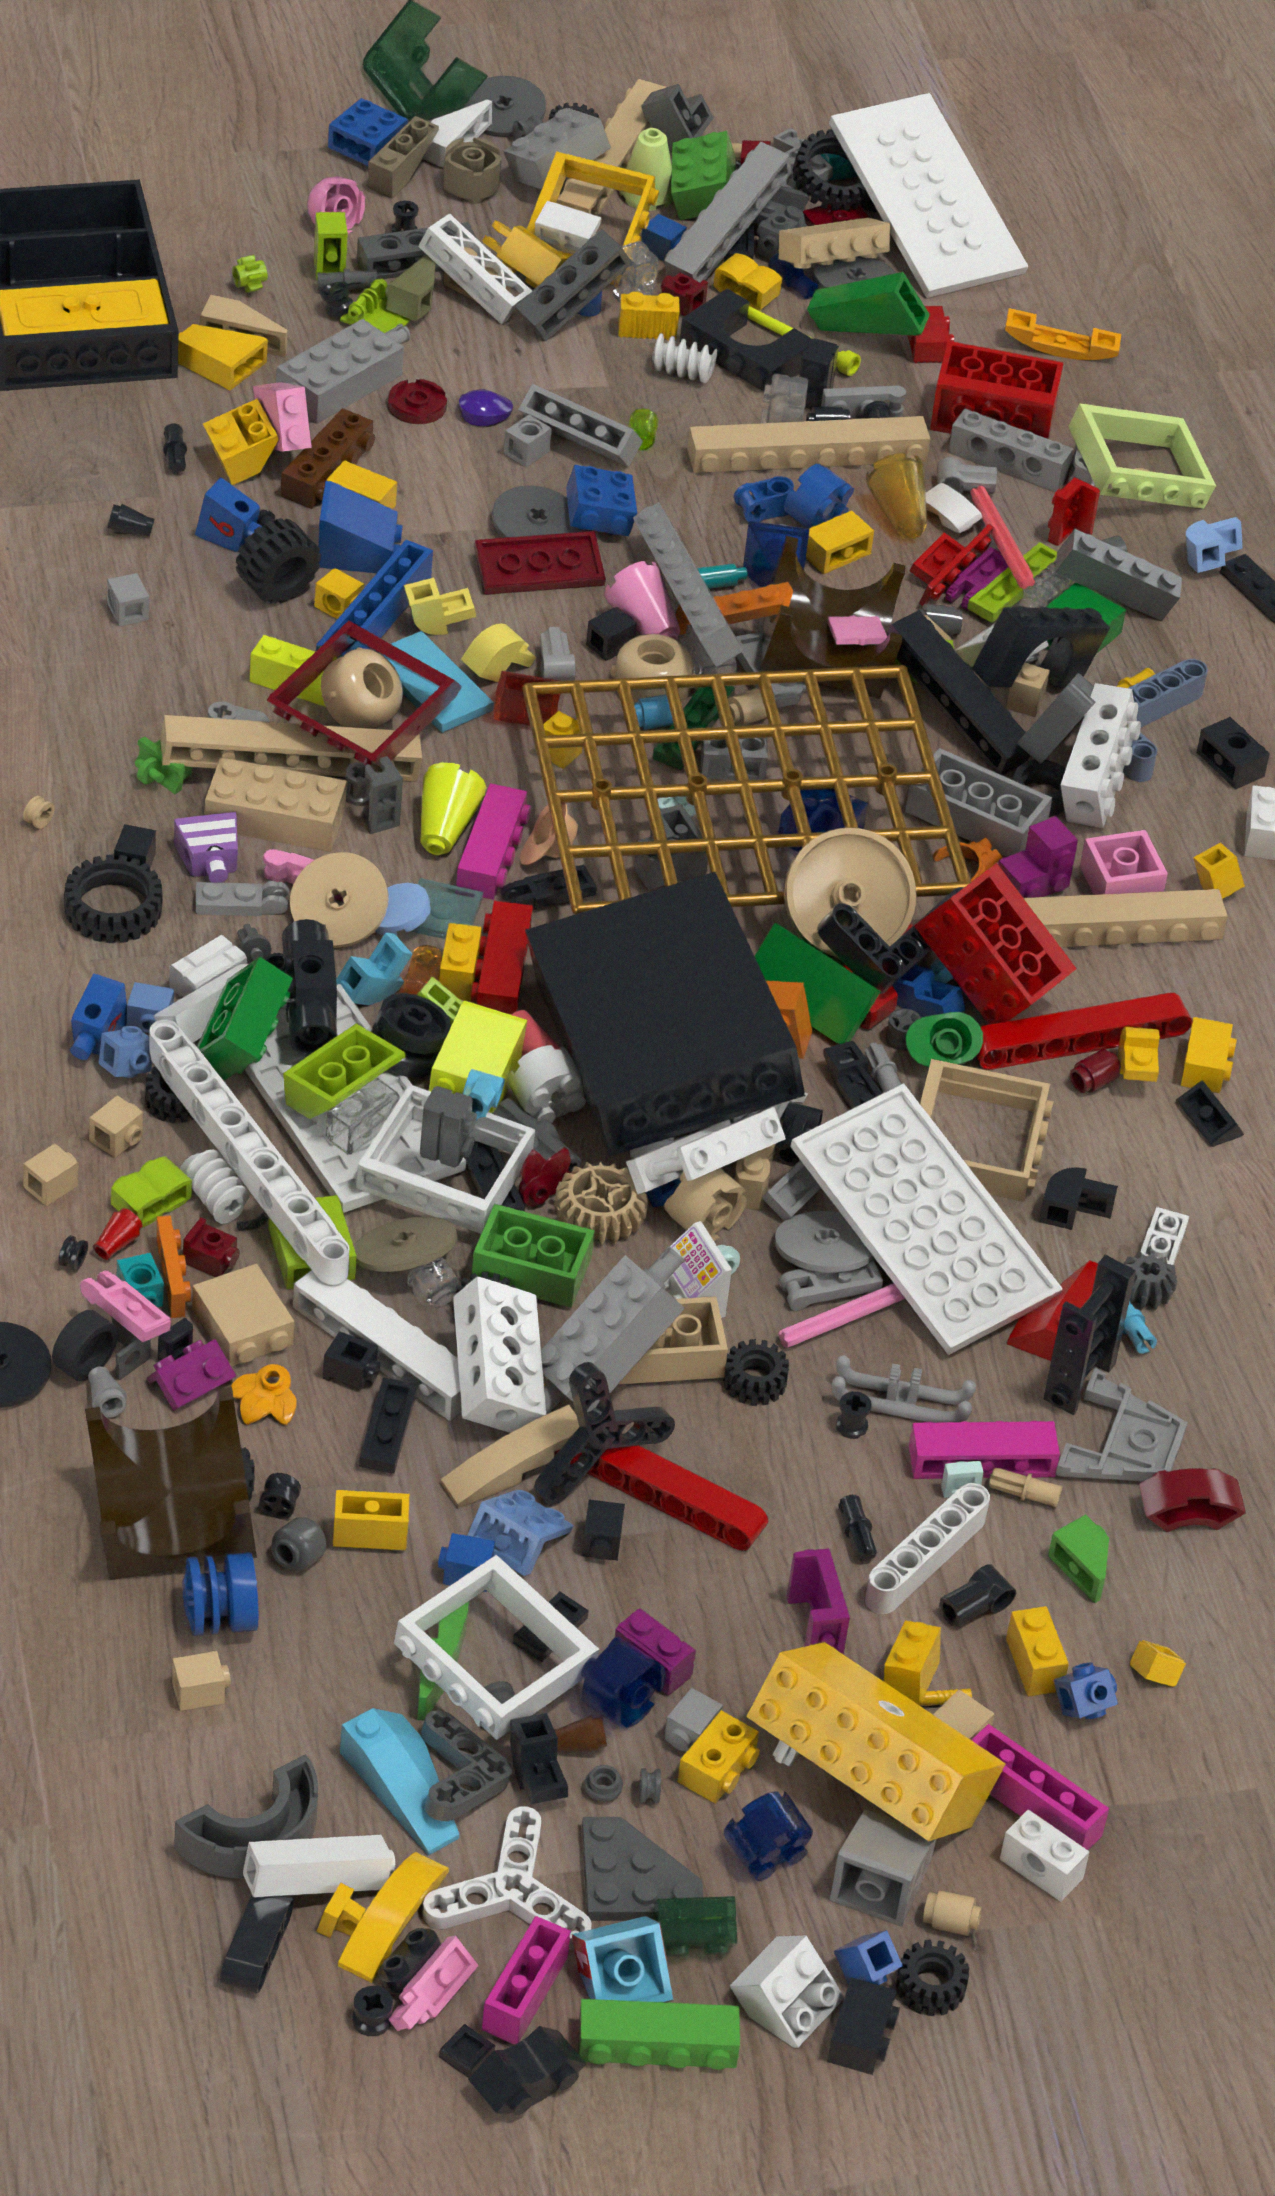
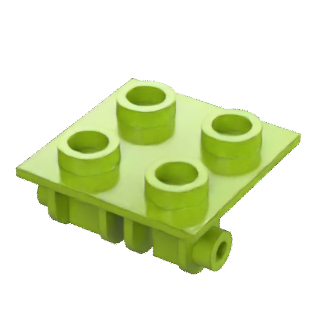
M375 279L372 281L370 288H366L358 296L357 301L349 305L348 313L343 315L340 321L352 325L364 319L381 332L386 333L398 324H403V327L406 326L411 319L386 310L387 297L385 292L388 286L387 282L383 279Z

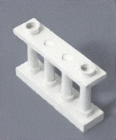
M771 1107L733 1124L730 1123V1120L710 1125L626 1161L637 1194H640L679 1178L683 1171L687 1181H691L786 1138L775 1107Z

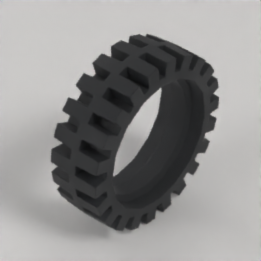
M828 129L826 134L823 130L817 131L816 135L814 133L809 135L802 142L793 164V180L796 181L797 189H803V193L811 195L810 202L816 204L818 201L822 202L820 207L824 209L831 205L833 211H837L840 206L842 210L847 211L851 206L855 209L859 207L860 203L864 204L870 196L862 182L846 187L832 185L822 180L811 168L810 159L816 155L834 154L849 160L833 130Z
M106 855V860L102 861L100 856L93 857V863H90L88 860L81 862V868L76 866L72 870V874H69L67 877L64 891L66 918L69 923H72L73 929L76 931L81 930V935L87 938L93 934V940L98 942L101 941L102 937H106V943H114V938H119L120 943L128 942V936L136 940L140 938L141 933L147 935L151 932V927L155 928L158 924V919L161 918L163 904L161 880L158 879V874L155 870L150 871V866L146 863L140 866V860L136 858L127 862V856L120 855L119 860H114V855ZM123 885L135 889L146 900L134 910L123 913H105L92 909L81 898L85 893L99 886Z

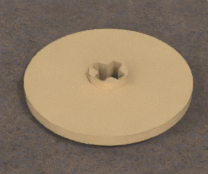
M347 852L327 854L308 864L296 878L290 895L292 917L294 921L310 919L326 924L329 940H333V948L352 946L368 938L382 923L388 908V888L379 869L366 858ZM337 894L344 897V904L341 906L335 902L334 896Z

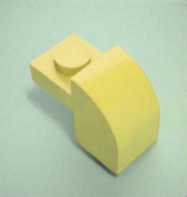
M434 578L404 585L414 623L421 631L427 634H448L446 625L476 617L468 588L440 595Z
M500 623L482 631L470 644L461 660L479 677L499 682L511 662L530 668L536 657L527 649L529 647L527 642L508 625Z

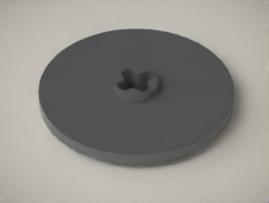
M494 76L483 79L472 85L462 100V109L487 99L492 101V124L483 133L498 137L513 136L512 126L514 121L519 119L526 121L533 115H538L543 120L546 113V99L542 91L530 81L515 76Z
M857 256L856 260L851 262L839 261L837 259L833 260L831 265L816 264L813 276L816 284L822 289L895 274L896 272L890 266L875 258Z
M540 486L514 487L502 493L494 503L492 521L502 538L582 531V529L570 526L567 497L549 488Z

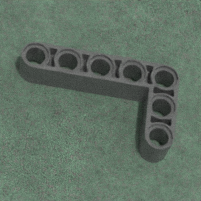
M1077 673L1017 744L1041 764L1096 703L1091 698L1094 686L1081 674Z

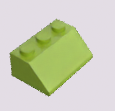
M356 1023L283 1073L286 1105L309 1119L332 1109L404 1059L405 1052Z

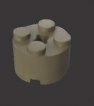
M464 138L451 142L445 150L444 191L465 198L472 204H479L483 201V198L493 195L500 186L502 159L499 154V148L494 143L482 138H473V142H464Z

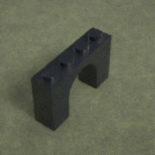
M729 289L724 290L682 318L680 342L682 339H685L686 346L688 347L697 342L698 352H701L703 347L708 345L710 355L717 349L716 364L768 395L799 375L801 357L810 339H812L795 328L776 341L766 345H747L730 337L732 334L747 325L749 301Z
M1004 607L972 669L989 687H1012L1029 655L1039 645L1054 638L1040 667L1050 670L1048 680L1056 688H1065L1077 673L1083 677L1085 676L1110 627L1102 619V615L1092 608Z

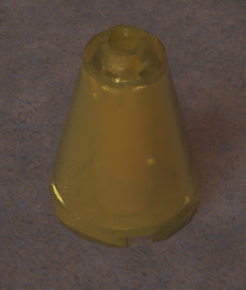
M905 453L886 456L873 464L874 470L870 474L867 471V487L898 535L902 538L916 539L927 528L926 483L923 461L916 455H914V458H906Z

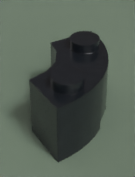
M538 2026L528 2037L516 2045L504 2050H494L468 2080L497 2114L514 2113L515 2115H521L531 2106L544 2100L558 2089L566 2090L571 2087L579 2077L578 2072L587 2063L558 2030Z

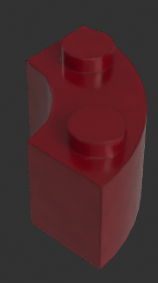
M1216 1468L1162 1470L1153 1474L1151 1478L1139 1483L1146 1517L1166 1532L1189 1525H1202L1219 1530L1246 1514L1238 1480Z

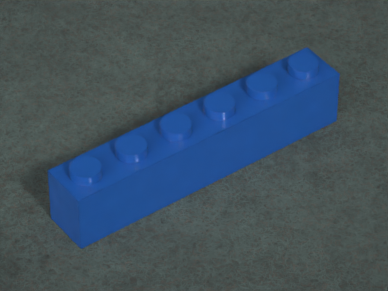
M406 539L318 641L316 651L348 621L381 638L409 605L404 585L431 578L433 550ZM355 641L338 658L359 647L363 649L369 648Z

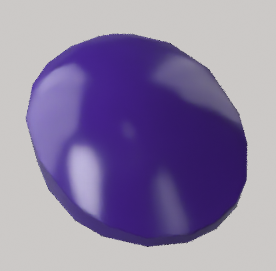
M486 389L469 391L461 395L459 399L462 418L471 425L488 426L496 424L509 417L513 411L512 401Z

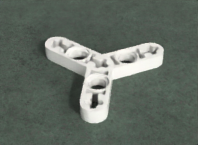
M518 1807L509 1813L497 1872L429 1892L424 1898L422 1911L425 1923L435 1929L450 1928L508 1910L528 1924H531L534 1917L538 1916L566 1929L573 1930L578 1927L580 1932L591 1930L592 1925L590 1918L584 1912L533 1878L541 1832V1816L530 1807ZM521 1823H528L525 1838L518 1837ZM514 1851H521L529 1859L522 1863H516L511 1861L508 1855ZM515 1885H517V1886H519V1890H518V1889H515V1888H513V1887H514ZM506 1886L513 1889L508 1891L506 1890ZM471 1893H481L487 1898V1901L483 1904L475 1905L468 1902L466 1897ZM538 1903H546L553 1908V1912L548 1915H540L533 1910V1906ZM434 1906H440L442 1910H447V1912L441 1913L439 1909H434ZM577 1930L571 1932L569 1950H574L572 1934L579 1933Z

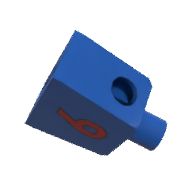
M220 477L204 495L195 535L238 552L240 547L245 544V539L249 535L251 536L256 528L262 527L257 524L260 506Z
M95 973L92 975L71 1019L74 1043L70 1048V1052L73 1056L81 1060H87L91 1052L100 1055L102 1033L121 1030L122 1027L127 1025V1001L124 983Z

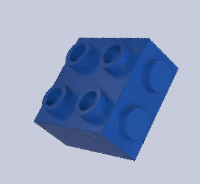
M361 98L329 124L328 148L368 166V161L408 124V119Z
M574 465L566 486L570 526L582 530L589 529L606 532L611 535L629 536L634 524L633 517L637 515L633 476L620 471L614 472L597 469L592 466Z

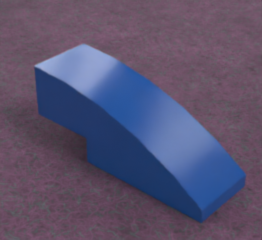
M916 965L893 985L898 994L897 1005L904 1009L915 1011L921 1018L949 1012H963L965 1010L962 988L935 981L933 969Z

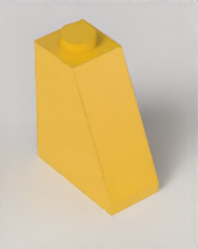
M192 324L186 330L179 333L178 364L230 391L267 363L268 339L262 336Z

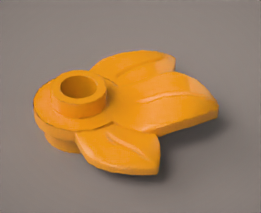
M278 1364L266 1365L258 1373L244 1374L232 1383L233 1397L241 1400L240 1412L245 1425L254 1423L269 1413L284 1426L288 1425L292 1420L297 1407V1399L290 1390L291 1377L286 1368ZM268 1378H279V1380L276 1383L267 1382Z

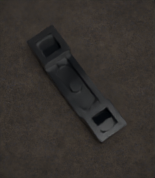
M854 1040L823 1049V1055L831 1076L850 1110L882 1094L867 1072L868 1060Z

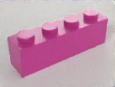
M492 783L489 784L457 869L456 892L494 900L498 887L503 888L505 886L507 869L505 868L506 866L511 867L515 857L514 845H520L523 835V826L521 825L522 823L527 824L530 817L531 805H526L527 791Z
M1054 1421L913 1423L909 1441L913 1479H943L945 1464L960 1461H981L983 1468L982 1478H991L995 1468L1028 1476V1473H1030L1032 1478L1055 1477L1060 1456Z
M990 1724L984 1727L971 1740L1006 1763L990 1792V1795L1019 1816L1030 1810L1086 1850H1089L1102 1837L1109 1808Z

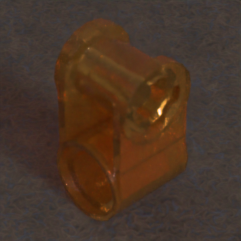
M422 945L413 951L402 993L416 995L432 976L439 982L442 953L435 946Z

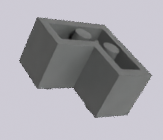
M679 84L651 92L641 105L644 117L649 121L652 128H656L666 135L669 153L672 152L673 142L684 138L700 137L714 118L702 94L686 98Z
M682 804L660 810L667 840L702 839L701 832ZM650 830V837L637 840V842L654 841L652 830ZM706 852L671 853L677 882L706 874L708 864ZM635 855L634 870L647 890L664 886L658 855Z

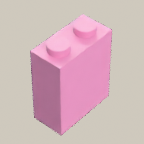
M283 382L253 386L254 400L258 398L279 438L273 450L284 452L311 448L305 387Z

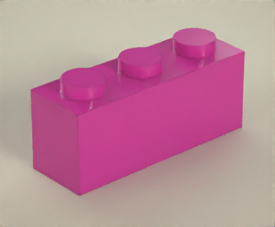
M538 1916L534 1917L484 2003L482 2031L515 2045L520 2042L568 1958L571 1930Z

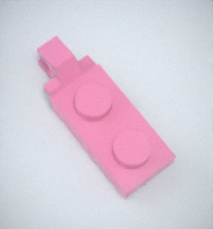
M456 1935L445 1939L403 1989L404 1992L399 1996L403 2004L398 2006L388 2019L397 2031L407 2028L410 2030L417 2022L420 2025L424 2024L428 2019L435 2018L477 1969L478 1964Z

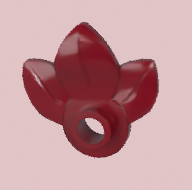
M566 1147L560 1149L547 1160L534 1149L528 1154L520 1171L522 1180L519 1184V1193L525 1204L535 1207L545 1202L549 1196L556 1195V1188L559 1182H562L564 1174L571 1173L567 1171L571 1163V1157Z

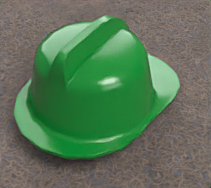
M949 1012L922 1017L915 1020L909 1026L906 1034V1047L910 1056L917 1063L925 1067L930 1066L931 1059L953 1064H963L972 1060L980 1052L983 1044V1032L979 1023L970 1015L962 1012Z

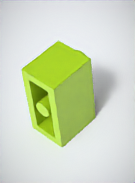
M316 212L314 238L316 281H318V272H344V269H346L348 232L345 212Z

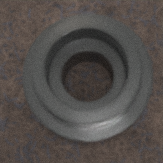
M609 1765L596 1766L588 1773L585 1779L587 1794L597 1801H612L621 1794L623 1789V1780L619 1772Z

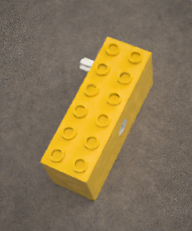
M825 1642L780 1652L746 1716L780 1740L772 1754L776 1757L775 1760L791 1767L798 1753H800L927 1841L972 1828L1006 1764Z

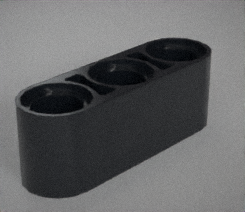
M251 1895L226 1954L220 1974V1983L260 1993L289 1924L294 1907V1898L288 1896L253 1897Z

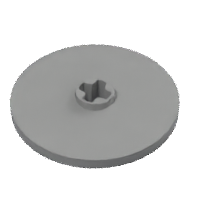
M813 1211L795 1215L780 1224L775 1234V1246L779 1254L788 1262L804 1269L830 1273L846 1272L863 1267L874 1259V1256L840 1212Z

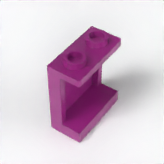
M807 1549L795 1552L792 1558L786 1597L789 1604L804 1602L810 1604L811 1610L805 1646L825 1642L844 1655L850 1616L830 1549Z

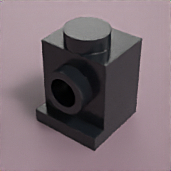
M339 1331L324 1354L323 1379L329 1381L332 1377L361 1389L367 1380L374 1382L381 1367V1362L377 1361L378 1346Z

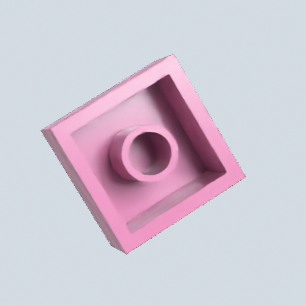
M1146 830L1085 839L1080 868L1093 895L1164 892L1168 873Z

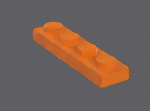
M789 582L748 591L743 590L734 594L715 596L714 599L728 624H734L777 615L781 605L789 607L793 589ZM678 605L675 616L680 628L679 635L695 632L681 605Z

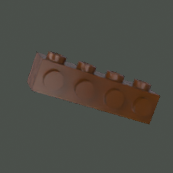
M342 408L313 438L311 448L303 449L281 472L280 496L313 509L320 500H323L325 482L345 460L356 465L365 451H369L375 441L373 420Z

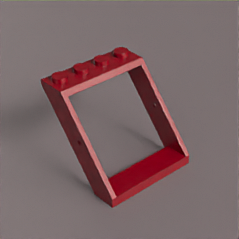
M348 621L273 691L267 701L275 707L273 713L288 722L293 717L302 722L299 728L315 737L318 733H321L328 737L326 743L343 752L347 748L355 752L353 758L365 766L367 764L371 766L374 763L380 767L379 758L388 756L392 761L456 698L462 686L449 676ZM355 641L370 650L380 653L388 660L438 687L373 753L288 706L331 662L335 661Z

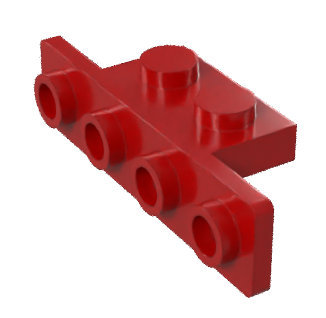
M988 524L966 547L944 532L912 564L909 571L928 584L919 601L921 606L927 604L931 599L937 601L946 589L945 585L948 583L951 586L957 580L958 575L961 574V569L969 567L975 561L978 552L982 555L988 549L992 542V539L989 538L994 528L992 525Z

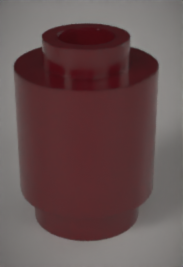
M1101 1049L1075 1064L1074 1068L1070 1071L1071 1082L1080 1093L1087 1091L1092 1093L1119 1078L1121 1063L1113 1052Z

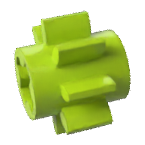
M254 255L237 259L238 265L232 267L235 285L238 288L244 287L245 293L263 288L261 282L267 281L268 278L265 263L262 260L255 261Z

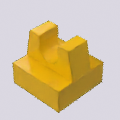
M340 1882L322 1915L316 1932L328 1938H331L335 1930L350 1936L353 1934L366 1911L364 1907L351 1899L354 1892L353 1888Z

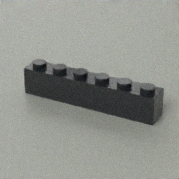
M920 610L892 623L887 637L890 632L902 635V644L896 657L897 660L907 667L910 675L995 773L1004 775L1028 761L1030 755L1017 744L1026 731L1022 729L1011 713L995 698L992 691L975 675L972 668L955 652L953 646L935 629L933 623Z

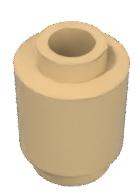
M757 688L728 698L735 726H744L767 717L760 690Z
M939 1890L938 1894L929 1892L924 1909L923 1923L932 1924L933 1929L969 1936L971 1929L978 1930L982 1907L976 1906V1898L941 1890Z

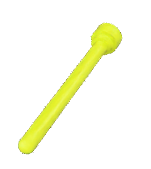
M749 306L748 319L782 336L793 329ZM850 350L838 351L836 363L838 371L847 376L854 375L860 366L861 356Z

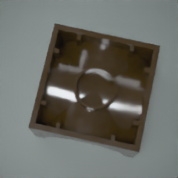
M786 536L769 585L789 582L793 589V594L789 607L781 605L777 615L764 617L760 670L783 671L894 665L902 644V635L890 632L886 640L881 644H836L827 622L828 617H850L852 615L856 617L878 616L887 635L892 624L894 609L905 575L906 565L893 563L889 572L870 586L853 590L835 589L818 583L802 569L796 553L798 538ZM888 678L864 679L868 696L881 699ZM851 680L818 681V684L854 693Z
M232 1387L217 1389L215 1402L199 1417L187 1423L165 1429L139 1430L126 1428L107 1419L100 1407L85 1409L99 1499L101 1537L110 1580L186 1569V1559L190 1557H197L199 1566H204L205 1556H212L215 1564L224 1563L226 1554L250 1552L253 1558H257Z

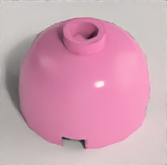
M333 176L321 180L313 187L308 197L307 209L310 219L315 224L316 212H345L348 234L351 233L353 230L348 229L352 228L355 223L359 224L363 218L365 210L363 191H359L356 186L358 184L355 181Z

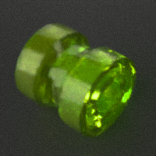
M645 408L636 409L629 418V428L633 429L643 441L638 450H648L654 445L659 424L658 416L653 411Z

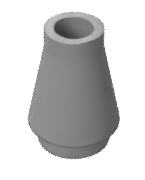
M96 1367L92 1369L88 1379L91 1386L93 1408L100 1407L103 1415L107 1418L121 1414L126 1407L127 1393L110 1375L107 1368Z

